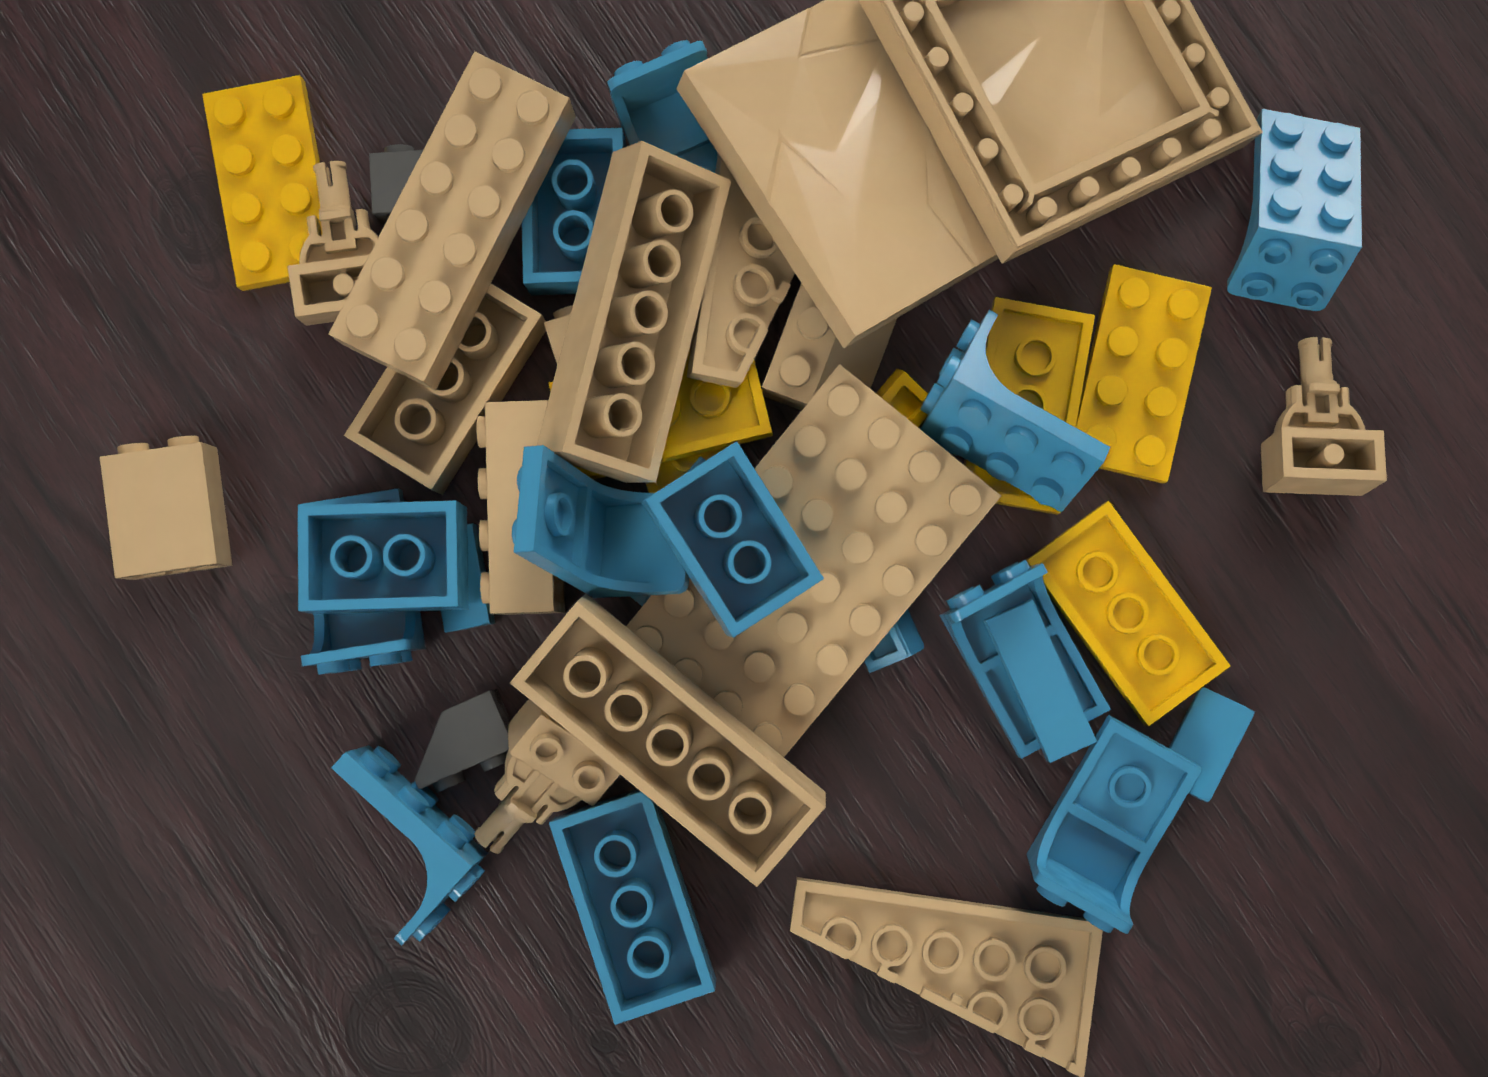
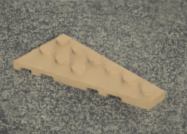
M718 154L715 173L731 180L692 336L687 378L737 388L743 382L768 332L773 316L791 286L790 282L795 272Z
M800 877L796 878L790 932L844 959H849L894 984L897 983L919 994L920 997L991 1033H996L1022 1046L1025 1050L1066 1068L1067 1071L1079 1077H1084L1103 930L1081 917Z

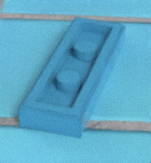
M1025 601L983 620L1046 761L1049 763L1054 762L1097 742L1034 601Z

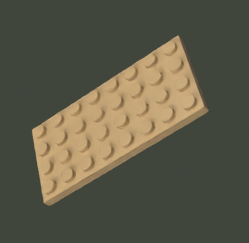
M841 364L837 366L755 467L757 474L824 579L734 638L725 634L690 578L687 590L681 594L651 595L626 626L783 757H785L1001 497L993 488Z

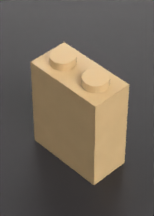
M180 436L168 439V447L149 449L148 443L125 444L117 447L118 454L100 457L114 576L116 579L137 580L232 566L217 447L199 442L198 436Z

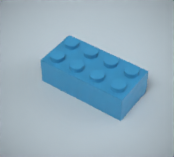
M635 789L596 802L594 806L588 805L554 817L549 822L614 1025L714 992L716 976L660 807L639 789Z

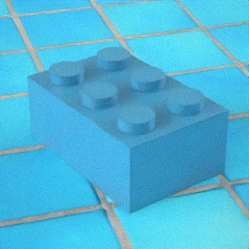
M623 128L570 129L522 221L523 284L531 296L576 294L612 153L627 147Z
M737 441L641 502L721 628L729 637H736L824 579Z
M458 501L298 505V611L311 614L469 610L467 507Z

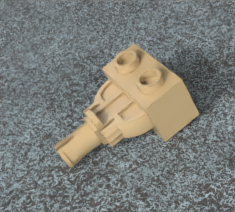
M330 161L333 186L330 170L326 167V163L321 162L313 165L320 202L319 220L323 234L321 235L317 217L315 215L306 217L309 236L302 246L299 264L287 266L295 317L306 326L335 322L379 237L370 229L368 211L365 209H356L358 230H356V218L351 207L347 182V167L343 161Z
M1318 337L1305 338L1298 342L1301 385L1291 386L1285 391L1286 409L1278 418L1274 433L1261 443L1263 492L1363 496L1387 481L1384 430H1365L1361 417L1350 405L1349 388H1340V384L1333 380L1332 340L1330 338L1322 337L1320 345H1318Z
M528 699L508 723L509 750L505 760V774L497 782L494 789L495 795L502 801L482 826L477 828L474 833L475 838L485 848L493 841L494 843L490 846V851L499 854L524 823H533L536 819L538 824H544L553 812L568 809L581 800L594 806L620 774Z

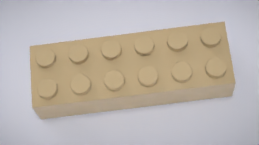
M474 51L339 312L329 335L344 346L436 391L576 118L570 98Z
M644 141L612 153L537 446L544 445L573 466L622 482H656L731 180Z
M587 594L574 604L510 682L511 685L756 887L760 885L826 808V792Z

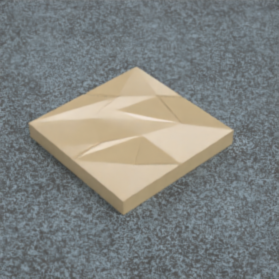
M824 0L684 70L676 88L844 349L999 259L859 0Z
M859 0L1002 264L1245 147L1263 133L1190 0Z

